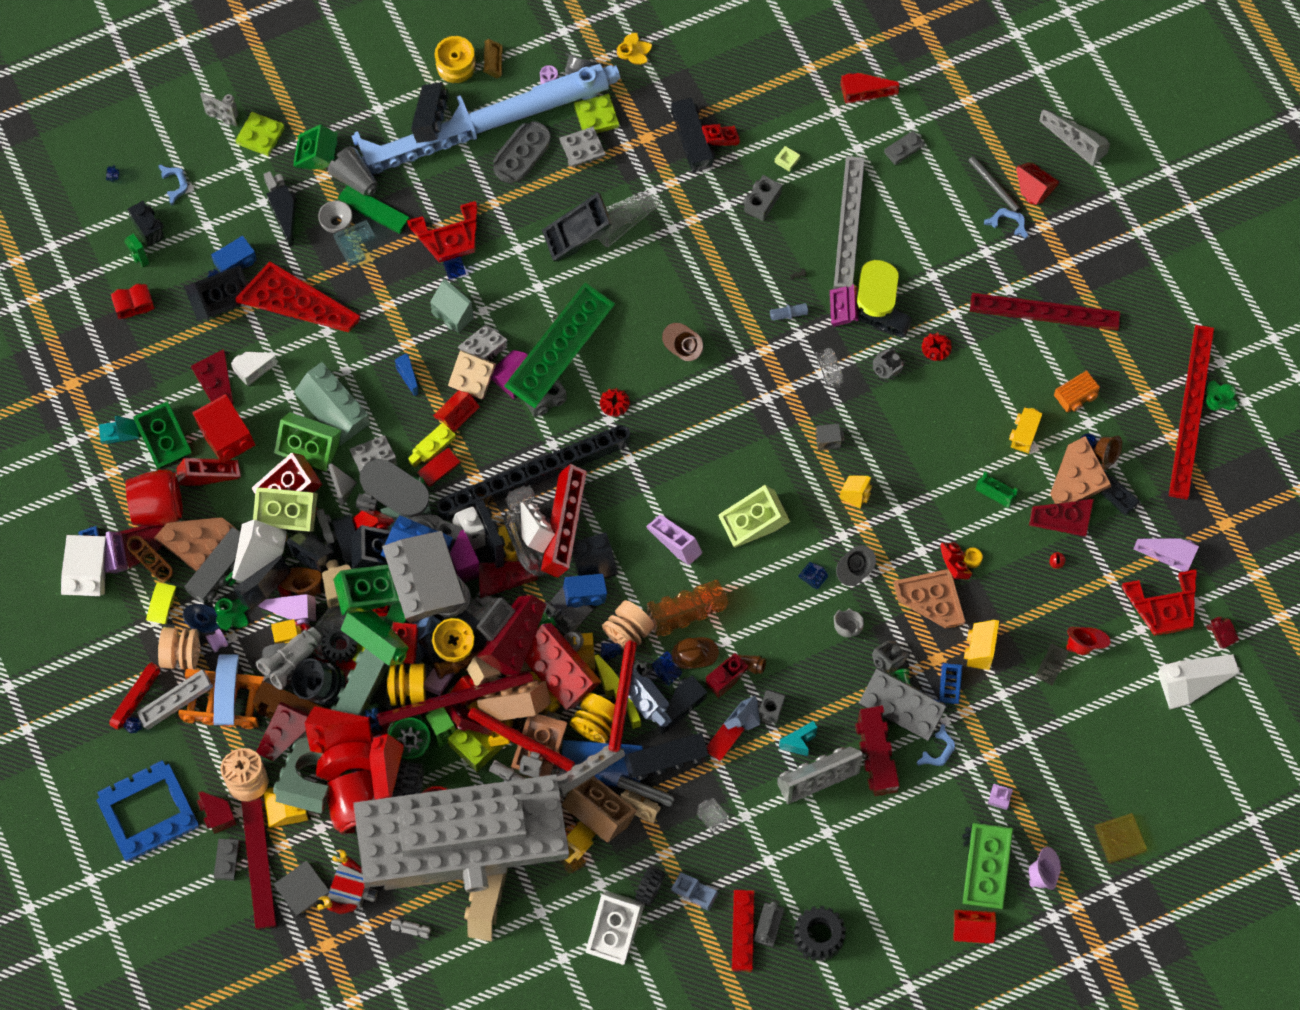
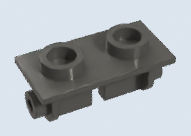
M775 902L770 904L764 903L754 942L774 946L784 908L778 907L779 904Z

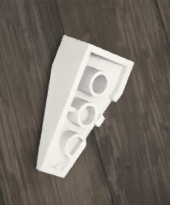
M1234 655L1174 662L1162 665L1158 672L1169 709L1190 705L1202 695L1204 696L1210 690L1239 674Z

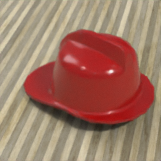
M1071 626L1067 630L1069 639L1066 649L1079 655L1086 656L1094 649L1107 648L1111 642L1106 633L1096 628Z

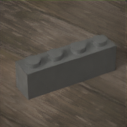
M233 527L184 586L188 594L204 605L213 601L218 589L225 586L228 582L226 577L234 570L241 532Z

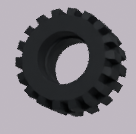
M400 761L392 797L420 794L422 792L424 777L422 764Z
M813 906L810 911L806 909L803 915L800 914L795 924V945L798 946L799 952H803L804 957L810 956L812 961H815V958L819 959V962L824 961V958L830 960L843 947L846 927H844L843 919L839 918L840 914L837 912L834 914L833 909L830 907L828 910L824 909L825 906H820V909H816V906ZM817 924L824 925L829 928L832 937L827 942L817 943L808 936V929Z

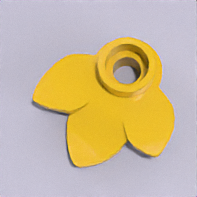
M632 33L627 35L624 42L617 47V55L619 58L629 60L636 65L647 63L645 55L649 53L652 45L647 42L638 41V34Z

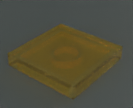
M1133 813L1094 826L1109 864L1147 851Z

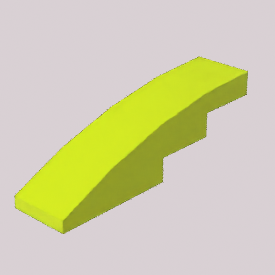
M595 655V665L606 698L614 696L616 700L619 678L599 655ZM628 697L626 711H628L633 729L641 727V720L635 705Z

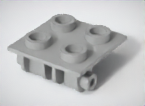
M202 92L200 93L207 115L217 117L225 124H232L237 127L236 118L238 111L232 95L227 94L222 101H219Z
M594 127L559 138L568 158L569 167L575 168L582 163L585 165L586 161L591 163V160L602 159L601 157L606 155Z
M484 325L459 345L458 348L485 360H488V358L492 360V355L496 357L497 354L506 349L505 346L508 340L488 325Z
M385 435L349 449L359 468V473H361L362 468L367 463L376 459L387 460L392 464L396 463V457Z

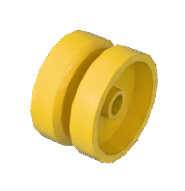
M450 36L438 43L435 49V61L439 76L451 83H461L468 80L476 68L472 44L466 38L460 36Z

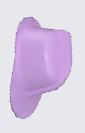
M1043 848L1038 860L1030 865L1029 885L1031 887L1055 889L1061 867L1058 855L1052 848Z

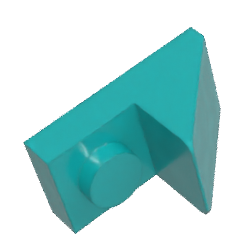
M115 416L116 422L99 425L100 442L102 445L139 439V430L134 419Z
M814 721L780 739V749L808 756L809 749L805 745L804 740L808 742L816 736L817 726Z

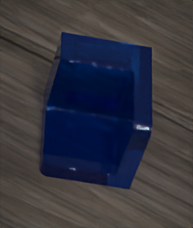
M668 651L652 663L653 671L668 686L682 675V671L672 662V655Z

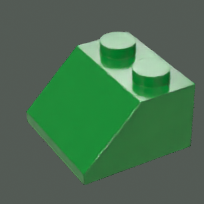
M320 124L299 134L293 167L314 170L327 168L330 162L335 160L334 154L338 133Z

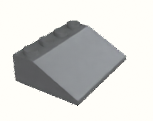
M442 531L401 539L382 546L407 621L414 623L466 604Z
M841 747L833 752L834 754L829 756L822 755L811 764L804 763L795 771L791 772L789 770L780 774L777 784L787 805L859 774L863 756L862 752L853 747Z

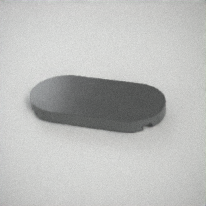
M539 122L524 123L517 128L493 160L494 173L500 180L507 183H515L527 176L550 146L551 139L547 127Z
M376 459L370 461L362 468L360 482L363 490L403 517L418 516L428 507L429 494L425 485L391 462Z

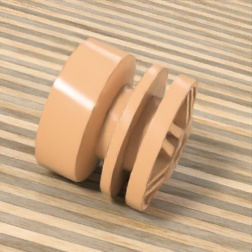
M627 600L623 601L615 610L617 616L611 615L608 618L609 621L602 625L607 636L622 649L625 648V643L629 640L636 642L637 646L640 645V637H647L655 628L650 617L637 605Z
M163 627L158 647L160 668L174 669L179 660L180 669L185 670L186 666H188V669L195 670L200 655L198 630L191 629L189 633L188 629L184 628L179 637L177 628Z
M240 748L233 750L223 759L220 768L221 775L233 798L239 801H251L263 795L268 787L269 779L263 762L255 751Z

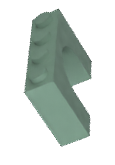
M303 732L294 741L292 753L289 752L287 756V765L282 767L280 781H276L273 793L276 794L277 803L322 814L328 800V786L307 781L297 774L305 766L317 765V761L323 755L322 753L310 751L306 732Z

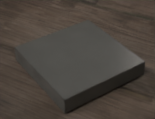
M307 861L274 884L277 891L297 917L321 901L318 898L328 896L329 890Z

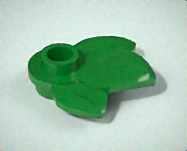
M1215 380L1209 382L1206 387L1208 394L1206 402L1209 409L1213 411L1222 408L1234 410L1239 406V403L1233 399L1236 394V388L1233 385L1223 384L1220 386Z
M222 598L215 604V612L218 614L216 622L224 631H228L231 626L236 628L246 627L248 621L244 612L249 608L243 605L239 599L231 601L227 598Z

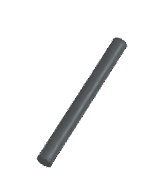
M972 156L968 160L970 164L1014 212H1018L1020 207L980 162Z

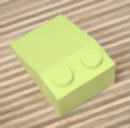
M766 485L718 515L735 548L775 532L790 522L775 490Z
M256 487L253 520L255 519L279 529L314 531L317 493Z

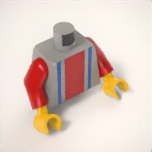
M336 850L340 853L341 857L338 859L333 856L332 859L335 862H342V864L338 865L328 896L318 898L324 901V905L319 904L317 908L320 910L327 908L329 911L345 914L355 911L356 908L360 909L364 899L375 902L378 890L364 888L362 867L356 861L346 856L344 850Z

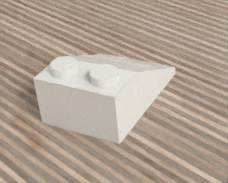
M255 519L242 524L232 579L243 582L282 555L287 531Z
M67 535L62 568L61 595L101 596L105 594L106 536Z
M609 891L604 892L601 895L585 953L624 965L645 903Z

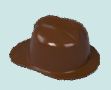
M672 323L664 329L662 340L665 347L680 359L693 361L701 355L703 350L702 339L689 327L681 323Z
M1118 435L1102 437L1097 442V445L1093 447V452L1097 459L1103 462L1104 470H1107L1118 460L1122 450V439Z
M303 567L291 568V572L280 583L283 589L296 592L298 595H310L313 597L322 593L320 581L322 574L318 570Z
M706 637L686 638L679 641L672 650L674 663L683 669L712 665L719 655L717 644Z

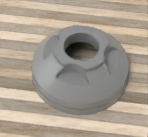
M330 201L321 207L318 218L321 226L326 231L339 233L350 226L352 212L350 207L344 202ZM334 218H340L342 220V222L339 225H333L331 223L332 219Z

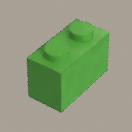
M444 707L429 711L425 715L427 725L440 748L448 743V738L455 732V727Z

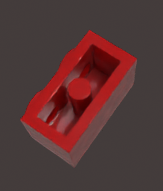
M393 622V627L390 628L409 647L403 664H416L419 625Z

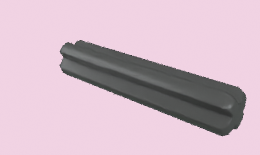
M625 776L619 777L618 787L669 807L673 804V795Z

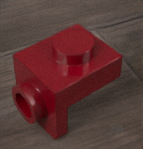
M1216 617L1206 626L1207 630L1213 632L1221 649L1239 640L1230 619Z

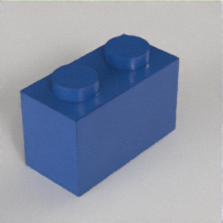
M243 236L211 254L213 262L220 272L239 265L241 269L250 267L257 261L254 250Z
M603 574L565 577L563 590L567 607L598 606L605 603L607 591Z

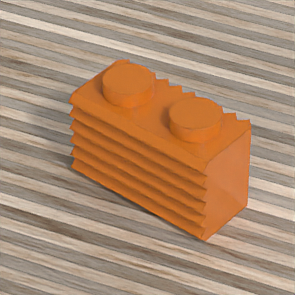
M1085 371L1055 390L1054 396L1065 411L1069 413L1072 410L1077 411L1083 405L1082 403L1095 400L1098 397L1100 387L1088 371Z

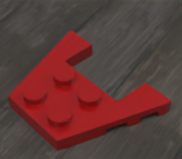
M476 201L460 205L464 221L428 231L422 216L408 220V227L439 263L475 253Z
M1196 569L1179 572L1178 578L1182 592L1145 599L1140 580L1122 583L1123 591L1154 636L1193 628Z

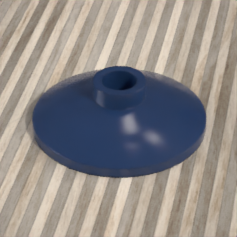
M191 604L185 608L183 620L191 629H197L201 633H212L219 629L216 622L218 614L213 608L204 604Z

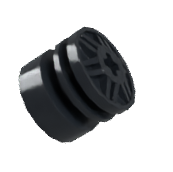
M312 658L305 659L294 670L292 687L294 693L299 698L330 705L339 700L338 694L342 687L345 688V675L343 670L337 665Z

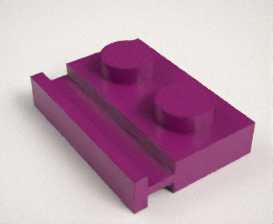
M854 284L850 287L845 286L830 290L831 324L834 327L851 323L853 320L859 321L857 286Z

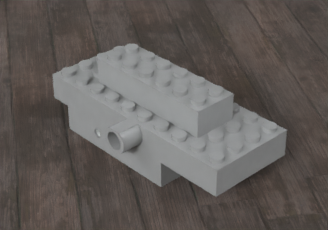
M557 775L354 803L364 888L384 885L385 890L464 879L466 892H479L489 888L487 876L506 873L509 867L568 859L569 851Z

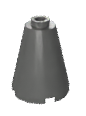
M352 146L344 148L337 154L339 158L335 162L333 160L330 162L328 173L364 196H371L376 192L377 182L357 149Z

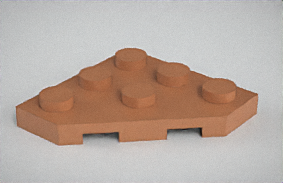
M1086 436L1069 444L1050 493L1055 504L1082 501L1111 487Z
M223 518L170 522L156 535L155 540L197 571L230 529L235 527Z
M949 569L893 582L898 602L945 629L965 625V619Z

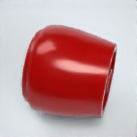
M163 469L147 472L126 480V498L132 525L162 526L170 522H178L182 518V498L176 473Z
M369 770L350 773L327 783L331 822L335 830L341 834L355 833L354 803L375 800L372 774Z

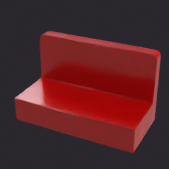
M459 390L433 416L435 419L442 420L452 432H455L480 406L470 393Z
M954 910V941L994 943L996 928L995 912Z

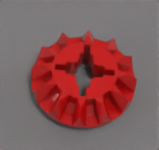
M937 332L936 334L930 333L926 338L924 337L922 352L928 359L941 361L946 359L951 353V340L946 335H941ZM934 342L938 345L942 344L940 345V351L936 347L933 348Z
M618 388L608 389V391L602 393L600 398L601 410L606 415L612 417L623 415L630 405L629 396H627L625 391H621ZM616 397L617 401L620 403H616V405L613 408L612 402L610 401H613V398Z

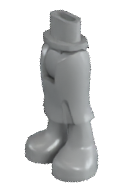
M313 627L308 631L304 630L301 634L291 639L285 647L277 650L275 655L259 659L256 662V666L264 675H269L282 661L284 665L270 675L271 683L281 690L287 684V675L292 670H295L297 665L313 652L322 636Z

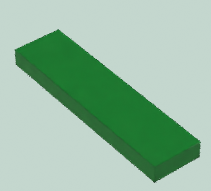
M348 185L337 198L338 201L344 202L353 210L399 234L407 225V221L410 220L403 213L368 195H362Z

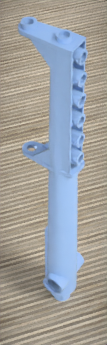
M600 64L584 67L578 72L532 87L531 91L469 114L461 96H457L459 106L451 120L441 123V132H439L438 139L434 141L416 143L413 134L380 146L361 139L358 132L352 135L355 146L359 145L363 156L362 159L372 174L380 173L385 169L397 167L402 163L414 161L419 157L431 155L436 151L448 149L453 145L465 143L470 139L475 140L477 139L476 134L579 99L586 100L598 97L599 92L609 89L608 85L616 83L620 79V74L616 65L604 68Z

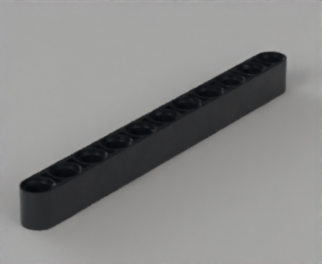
M625 425L616 426L443 497L437 503L439 516L443 520L454 519L457 512L470 507L476 509L477 501L483 500L485 505H488L558 476L570 464L580 467L621 450L630 444V430ZM619 435H625L626 437L623 438V439H620V438H618L617 436H619ZM602 442H607V443H609V444L606 445V446L600 445V443H602ZM585 449H590V450H591V452H589V453H584V452H582V451L585 450ZM567 456L574 457L572 460L565 459ZM551 463L556 464L555 467H548ZM534 470L539 472L536 475L530 474ZM514 478L521 479L519 482L512 481ZM497 485L504 486L502 489L495 488ZM484 492L486 493V495L480 497L478 496V493ZM461 500H468L466 504L459 503ZM444 507H450V508H451V509L448 510V511H443V510H442Z

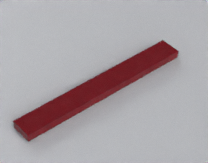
M980 293L971 294L969 312L1114 331L1119 330L1121 311Z
M526 671L382 712L376 716L379 724L383 725L533 682L534 680L530 671Z
M260 796L255 800L241 801L256 930L276 927L263 806Z

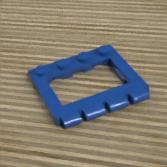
M163 760L150 766L151 773H148L147 768L133 774V782H130L127 777L115 783V791H112L111 787L108 786L97 792L100 797L96 799L126 863L199 828L170 765L165 766ZM165 779L169 786L168 790L181 813L127 839L124 835L125 831L110 805Z

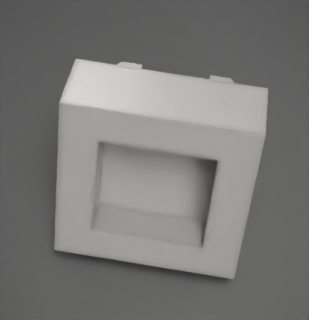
M270 171L263 174L270 192L285 186L281 174L274 177Z
M532 751L530 757L523 755L519 772L534 778L539 777L542 768V761L538 759L540 754Z

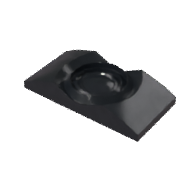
M597 192L542 229L551 257L556 262L577 253L587 242L601 237L612 223L602 196Z

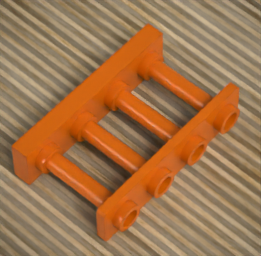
M186 669V680L200 670ZM205 671L213 686L209 692L206 712L195 711L196 699L188 703L187 710H179L178 714L181 720L186 723L199 721L206 725H214L216 672ZM237 674L235 703L237 691L240 688L248 689L249 695L245 716L235 715L234 725L245 729L259 727L258 719L253 717L255 707L253 700L263 680L262 676ZM223 725V726H225V727H233L234 725Z

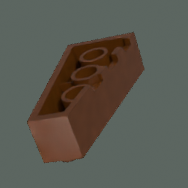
M263 680L253 700L257 714L271 720L280 701L307 714H310L314 706L321 707L312 701L299 698L283 689H277L274 685Z

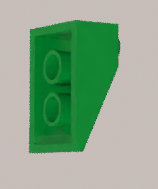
M168 401L133 416L157 468L192 453Z
M388 565L340 570L333 579L342 616L347 615L349 612L370 611L400 602Z

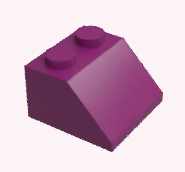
M512 350L495 366L491 380L513 399L517 396L504 386L528 356L526 353Z
M461 530L451 550L450 557L456 575L466 583L479 578V561L465 531Z

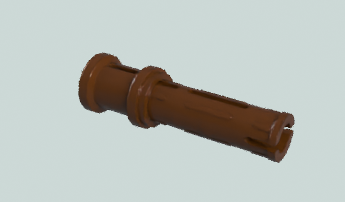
M483 649L471 652L464 660L458 662H435L434 669L437 677L443 679L448 674L459 673L460 669L469 666L472 659Z

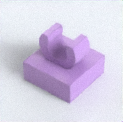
M993 784L988 804L1007 810L1013 789Z

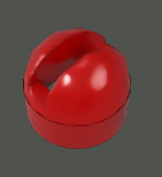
M1060 552L1053 553L1049 559L1050 566L1054 569L1062 568L1065 564L1064 555Z

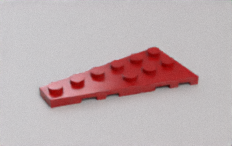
M269 262L236 297L237 303L345 332H350L360 321L358 314L272 262Z

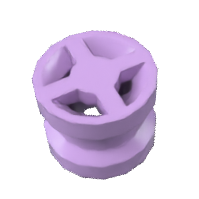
M548 65L540 70L541 84L558 79V72L555 67Z
M220 629L216 630L212 635L208 634L205 636L214 653L219 648L228 646Z

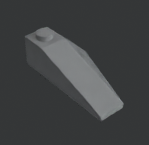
M1041 111L1039 121L1092 166L1108 153L1110 143H1108L1105 137L1051 112Z

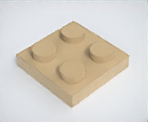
M461 350L448 386L470 393V395L479 399H484L496 364Z

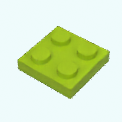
M609 94L574 103L582 130L594 127L595 132L600 133L619 128Z
M251 112L235 141L236 144L269 157L285 126L282 123Z

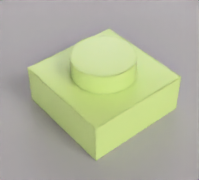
M785 146L775 158L774 163L790 172L800 159V155Z

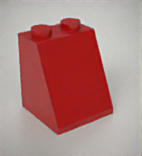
M226 394L192 412L203 437L222 464L255 446L249 430Z

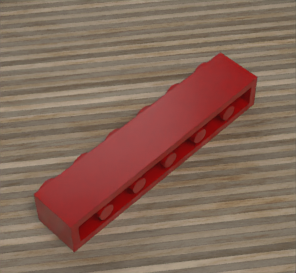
M572 464L559 473L550 520L551 529L555 535L545 549L541 571L557 578L566 572L570 566L587 471Z

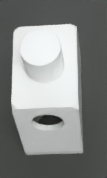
M474 507L457 512L454 516L453 524L463 527L473 550L485 546V529Z

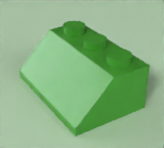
M289 412L280 420L274 453L284 457L291 453L304 455L310 466L327 471L328 465L337 451L341 430Z

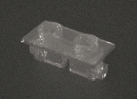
M827 348L824 350V354L816 352L824 382L827 386L840 388L839 384L843 382L844 377L839 365L833 367L838 362L834 350Z

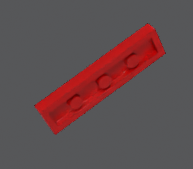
M734 890L732 971L752 972L754 891Z

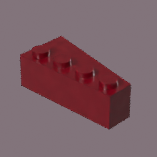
M534 595L519 596L512 605V608L515 610L514 614L494 640H488L485 643L486 647L478 653L477 657L504 675L520 674L547 604Z
M883 705L860 709L858 722L855 723L857 735L860 734L862 740L859 742L860 751L865 753L866 760H863L864 769L870 775V779H868L869 790H873L874 796L896 793L899 789L894 760L890 759L892 757L891 742L886 741V738H888L887 722H882Z

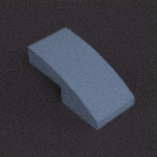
M684 873L679 874L671 889L684 899L708 911L718 896L716 890L699 883L697 879Z

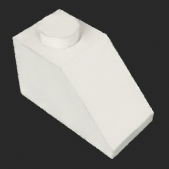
M245 352L242 355H238L231 364L233 371L249 386L274 367L277 362L273 353Z

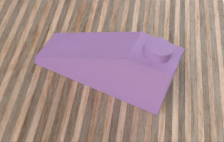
M661 514L646 526L659 541L687 565H690L702 554L695 537Z
M1137 539L1134 550L1185 572L1189 570L1199 546L1190 540Z
M310 595L266 599L257 605L287 619H294L297 625H308L309 621H316V598Z

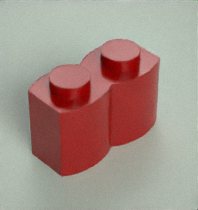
M136 284L130 289H118L111 294L118 319H126L154 309L147 284Z

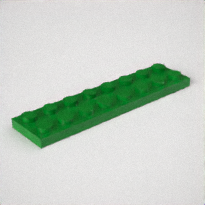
M584 283L504 387L535 409L605 319L615 303L587 283Z

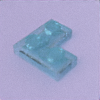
M367 220L333 234L349 267L366 260L359 245L375 238Z

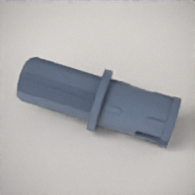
M806 303L794 306L787 305L783 308L770 310L772 320L792 319L795 316L808 315Z

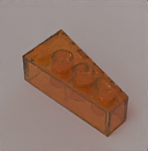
M715 580L695 587L693 592L681 591L675 598L663 597L662 601L657 604L654 601L648 602L647 615L655 625L653 630L656 636H666L678 627H687L694 620L700 621L705 619L708 614L723 611L728 606V599L719 581Z

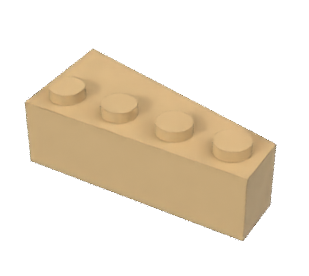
M507 870L503 874L487 876L488 889L470 892L469 901L471 905L466 907L464 917L468 922V937L492 942V924H496L498 906L496 905H500L501 887H504Z

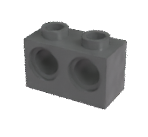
M763 175L760 180H756L752 188L753 191L751 194H747L743 201V204H745L744 212L761 221L765 220L782 194V184Z
M557 380L535 409L526 402L525 404L534 417L546 414L549 409L564 404L567 400L566 391L560 381ZM552 391L558 392L556 395L549 394Z

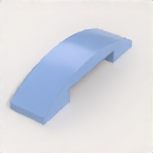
M239 654L219 655L214 691V725H234V703Z

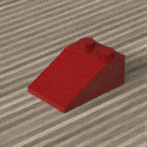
M291 453L253 486L252 490L256 493V487L314 493L323 484L304 455Z
M314 706L304 722L309 748L312 752L323 754L336 745L348 742L368 744L373 742L369 717Z

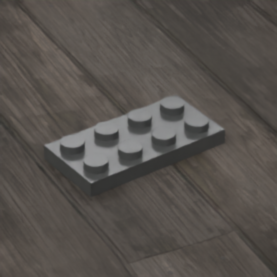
M876 668L859 701L861 705L867 708L883 705V717L927 741L930 740L947 707L946 704L879 668Z

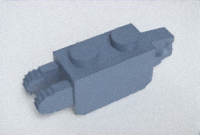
M633 668V680L631 681L629 691L630 700L645 719H651L660 726H667L672 721L665 712L669 706L668 701L650 679L642 677Z

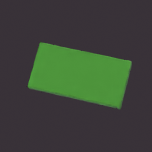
M972 823L962 904L1003 909L1013 828Z

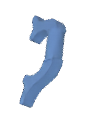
M159 165L163 179L172 174L178 176L180 188L176 191L167 192L168 197H170V204L174 205L175 200L188 190L185 174L180 168H166Z
M1002 208L992 218L984 220L985 225H992L994 228H997V221L1000 217L1005 216L1014 219L1019 223V227L1015 230L1014 234L1028 238V233L1024 229V217L1021 213Z
M944 724L941 725L940 731L935 734L936 738L942 739L947 743L944 752L939 758H932L924 751L923 757L917 761L918 766L922 764L942 766L954 751V741L946 733Z

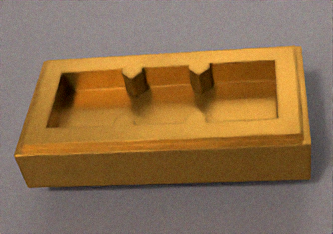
M487 39L484 48V72L498 79L501 77L502 45Z

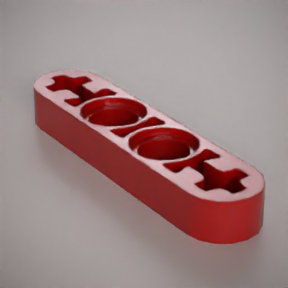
M150 662L113 714L109 723L111 727L118 731L123 728L158 677L161 670L158 665Z

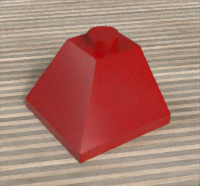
M1032 162L1019 165L1016 168L1021 195L1032 205L1042 203L1060 183Z

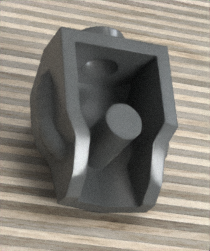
M895 348L882 350L873 360V370L880 378L888 380L892 376L901 373L906 362L896 354Z
M886 641L876 647L872 653L875 666L887 673L897 670L910 655L908 652H904L896 641Z

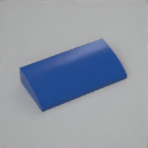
M563 740L562 756L578 765L587 760L589 756L603 750L609 743ZM621 744L620 747L624 750L625 755L642 750V746ZM624 757L594 776L606 786L618 787L617 783L620 776L629 778ZM561 769L560 775L565 774L567 771Z

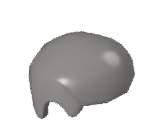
M850 608L846 611L838 610L834 615V628L843 637L857 636L864 628L863 618L858 612Z

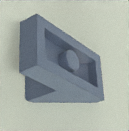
M756 696L742 701L724 722L728 729L735 726L739 728L743 725L746 730H750L760 724Z

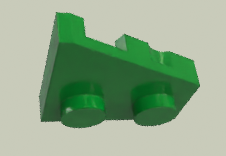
M134 233L128 236L124 243L129 248L132 259L135 263L139 262L142 267L147 266L149 262L143 245Z

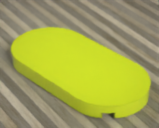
M880 260L869 261L863 266L857 304L864 309L863 312L866 314L882 317L893 311L898 284V272L894 266Z

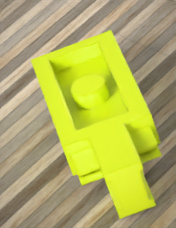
M441 423L412 450L413 454L408 458L409 463L415 468L421 461L424 463L431 461L456 438V434L444 423Z

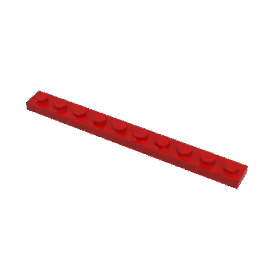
M1196 324L1194 327L1168 495L1170 497L1186 500L1189 497L1214 332L1212 327Z

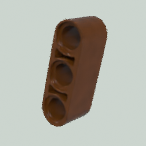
M132 536L128 540L127 546L130 553L152 575L164 583L172 579L173 570L171 566L143 538ZM133 542H141L142 547L139 550H133L131 548ZM154 555L156 557L154 563H146V556ZM162 568L169 570L167 577L159 576V571Z

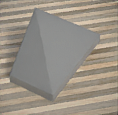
M329 464L330 474L341 506L345 504L357 482L333 464Z

